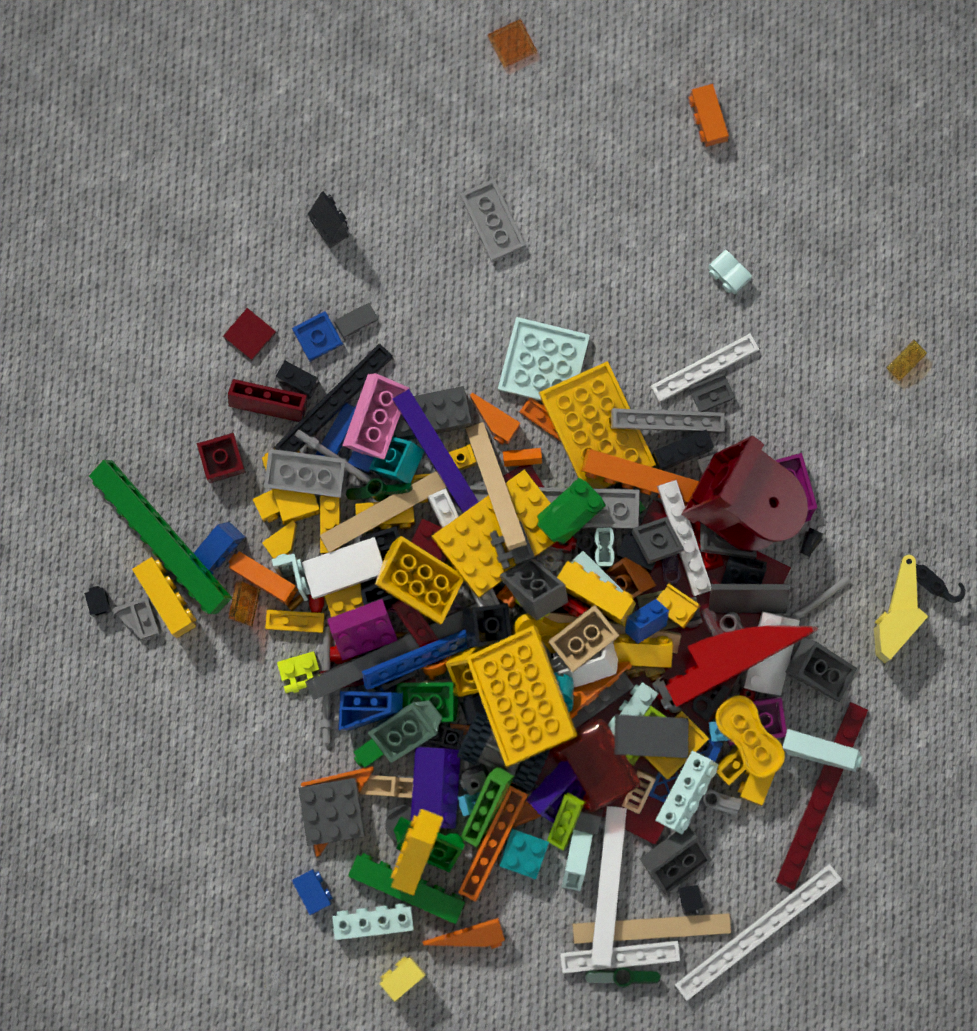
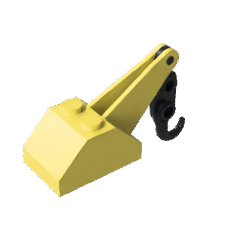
M912 555L904 556L901 560L888 613L884 612L875 621L877 624L874 628L876 656L883 663L891 660L927 619L928 615L920 608L918 609L917 582L932 595L942 597L951 603H957L964 599L966 593L964 585L959 583L961 592L958 596H953L949 593L944 581L925 565H917Z

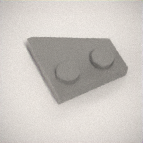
M148 597L112 608V611L141 640L160 634Z

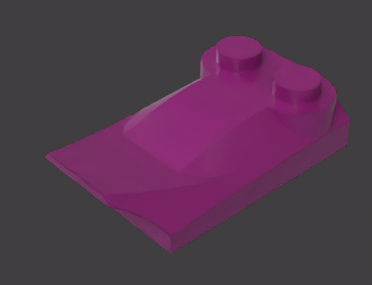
M802 453L775 460L790 471L801 483L808 504L805 522L811 521L812 515L817 509V504Z

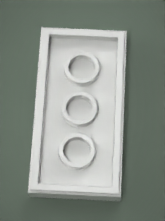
M373 537L303 561L302 566L312 598L316 599L377 578L383 560L376 538Z

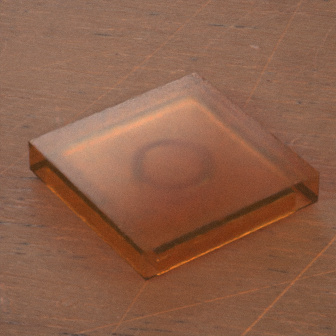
M521 19L487 34L503 68L537 53V49Z
M236 581L228 619L253 627L261 589L241 581Z

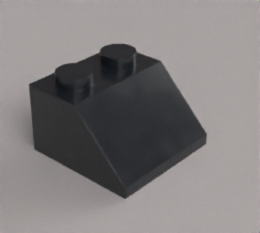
M508 603L463 608L467 647L493 645L512 636Z

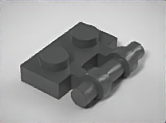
M521 521L519 523L527 544L512 549L510 552L505 553L502 544L505 543L503 536L499 537L497 531L489 533L492 539L490 542L492 547L496 549L498 563H501L503 570L510 568L509 559L513 558L515 565L534 559V554Z

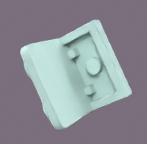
M281 554L272 559L273 567L279 576L284 578L295 575L298 590L304 601H307L310 589L305 580L306 575L301 559H297L295 554Z

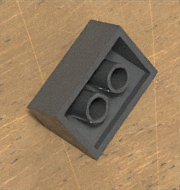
M688 826L683 834L675 832L642 856L640 861L664 895H666L711 862L712 859L699 838Z

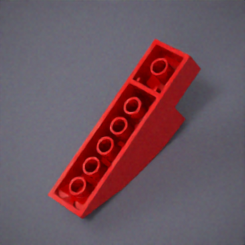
M766 625L743 628L706 638L687 646L697 666L687 669L684 676L681 674L668 680L670 684L665 687L676 707L685 705L819 629L817 626Z

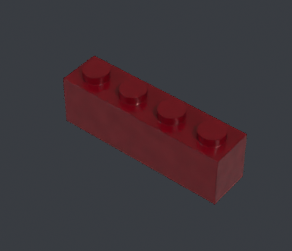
M233 379L228 391V406L300 422L304 418L307 409V395Z

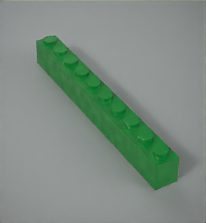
M103 460L89 475L93 480V485L105 494L104 497L108 502L114 504L117 508V513L127 519L128 525L141 535L140 539L153 549L152 553L156 557L161 558L165 563V568L175 574L178 583L185 586L189 591L188 594L201 604V609L207 614H218L233 597L113 460Z

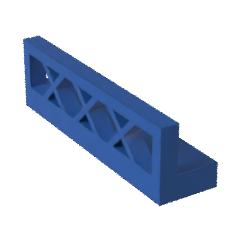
M348 403L341 409L321 443L336 455L339 454L343 447L342 445L356 406L353 407ZM317 451L316 454H315V455L324 456L323 454H321V453L318 452V451Z

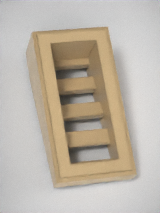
M638 769L622 806L640 814L656 780V776ZM639 777L648 780L649 784L639 780ZM636 784H638L646 788V790L643 791L635 786ZM632 792H636L642 795V799L635 795H632ZM629 799L639 802V806L628 802Z

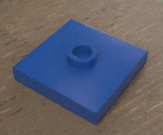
M326 311L292 328L309 362L343 345Z

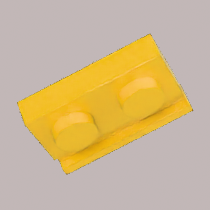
M669 583L657 598L669 610L668 618L683 629L694 616L696 610L700 608V604Z

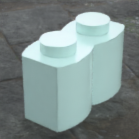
M726 249L709 264V274L715 280L719 279L722 281V287L728 293L736 294L752 278L748 270Z
M597 528L595 532V545L597 548L595 561L601 569H608L614 565V533L612 528Z

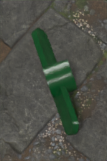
M374 478L367 483L366 487L348 489L346 497L349 500L373 498L381 502L388 498L389 495L408 493L413 487L411 483L386 485L380 479ZM379 486H381L380 491H379L378 493L374 494V493H375V490H376Z
M619 967L615 971H588L585 978L589 983H615L619 987H627L630 984H657L660 982L661 976L656 971H630L626 967ZM626 970L629 972L630 980L628 983L619 984L616 981L618 971Z

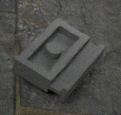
M724 373L688 388L699 412H704L735 399Z

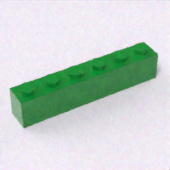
M365 853L362 856H356L348 877L449 922L457 923L466 903L462 901V896L452 893L450 896L444 893V888L434 885L433 888L427 886V881L421 878L414 895L391 887L394 881L391 878L393 870L390 868L392 865L380 861V864L373 862L374 857Z

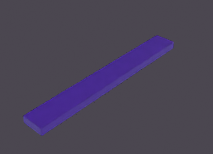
M410 389L393 398L392 400L463 514L479 501Z

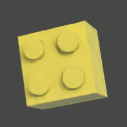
M404 956L395 964L397 968L393 972L389 969L380 977L382 981L379 984L394 1002L426 975L412 957L407 959Z

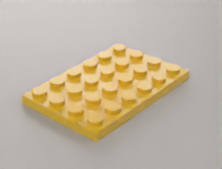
M608 361L538 393L577 478L585 480L593 489H605L613 484L603 482L604 478L598 476L596 479L585 477L586 473L581 472L587 449L649 467L656 465L640 430L611 429V409H630Z
M523 470L505 484L517 518L522 523L535 558L556 543L537 526V516L551 503L528 473ZM489 495L432 535V539L478 599L503 581L500 578V574L516 566L512 558L508 560L510 568L503 570L501 563H498L496 549L492 547L490 542L492 539L489 533L497 531L499 537L503 536ZM503 543L502 546L505 553L510 552V550L508 551L506 543Z
M531 626L466 657L506 767H510L577 736L536 626Z

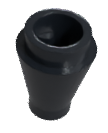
M809 527L808 531H805L800 553L810 557L823 540V533Z

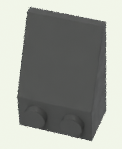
M535 559L518 564L500 574V578L524 610L535 620L568 603L565 584Z
M803 638L786 673L840 702L857 668L818 642Z

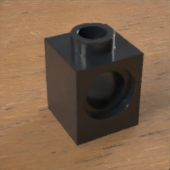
M91 587L88 589L89 592L84 593L92 617L112 612L106 590L103 587Z
M699 885L678 889L683 912L688 911V915L700 913L699 909L704 907Z

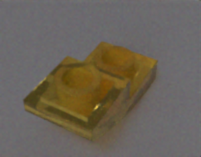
M913 340L886 368L900 381L920 362L927 352Z
M632 666L631 669L625 670L624 673L632 679L641 676V672H644L645 679L650 678L651 681H654L665 674V669L661 667Z

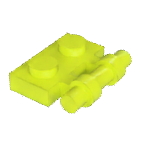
M314 651L277 662L282 681L290 679L291 684L284 686L285 693H297L300 689L307 688L305 681L313 677L312 672L319 671ZM307 675V680L296 681V677Z

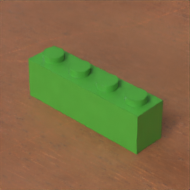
M498 766L488 775L461 835L463 840L475 847H478L483 842L514 775Z

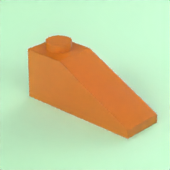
M471 393L470 399L490 433L494 436L493 439L501 445L503 443L508 445L519 429L520 422L476 394Z

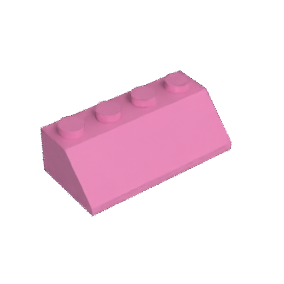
M377 373L368 374L342 446L361 454L385 459L401 414L392 399L408 390L409 387Z

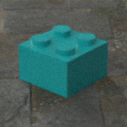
M392 437L385 459L374 457L369 469L383 478L400 483H411L424 450L411 441Z
M512 829L499 867L536 880L549 842Z

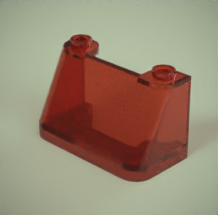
M602 719L586 721L575 729L576 737L553 747L555 757L558 760L568 761L585 790L586 795L583 796L584 806L590 812L603 808L640 786V780L626 755H614L615 736L607 723Z

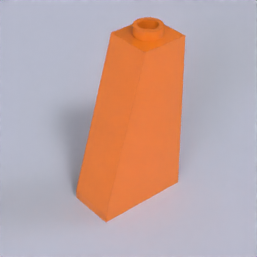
M240 551L237 555L234 553L228 562L230 570L286 606L291 603L298 592L294 584Z

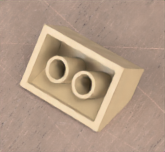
M594 605L548 642L569 669L574 672L619 637V635Z

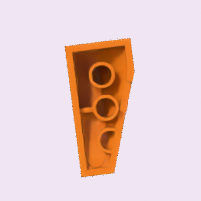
M496 918L425 940L423 945L490 946L491 949L502 946L501 942L505 941L499 919Z

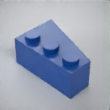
M230 522L218 524L196 549L194 554L214 575L213 571L226 561V557L237 548L245 536Z
M340 691L339 730L351 731L398 713L402 710L403 693Z

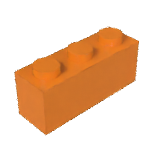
M713 84L691 89L688 101L690 107H694L695 110L693 117L695 124H699L701 130L699 131L700 141L704 142L706 147L726 142L729 135Z

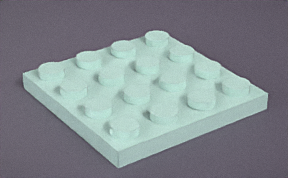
M516 317L498 391L542 401L538 394L540 391L581 373L590 335Z

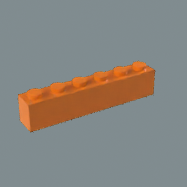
M587 449L581 472L586 473L585 477L596 479L598 476L604 478L603 482L613 485L615 482L622 483L621 487L633 490V487L640 489V493L650 496L651 492L659 494L657 486L677 480L685 506L699 482L592 449Z
M512 786L509 787L458 891L459 894L475 902L477 901L528 794Z

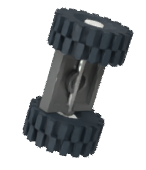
M477 712L462 742L457 757L473 765L478 761L493 769L498 766L514 775L512 783L530 791L542 771L550 749L510 767H506L488 717Z

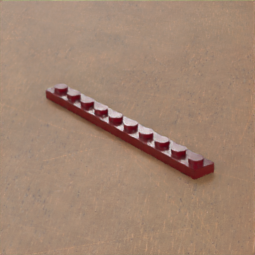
M850 702L833 743L853 748L868 709ZM826 764L823 765L775 882L790 889H795L844 769Z

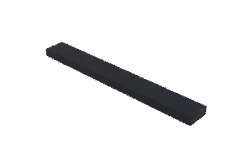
M379 343L273 449L298 452L306 443L295 436L296 432L301 430L310 437L314 436L363 388L367 375L378 373L393 358V355Z

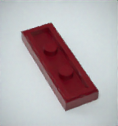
M400 599L391 605L419 647L438 640L419 611Z

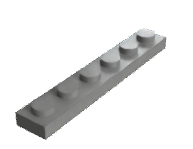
M613 408L611 409V429L701 432L707 429V432L723 433L725 432L724 413Z

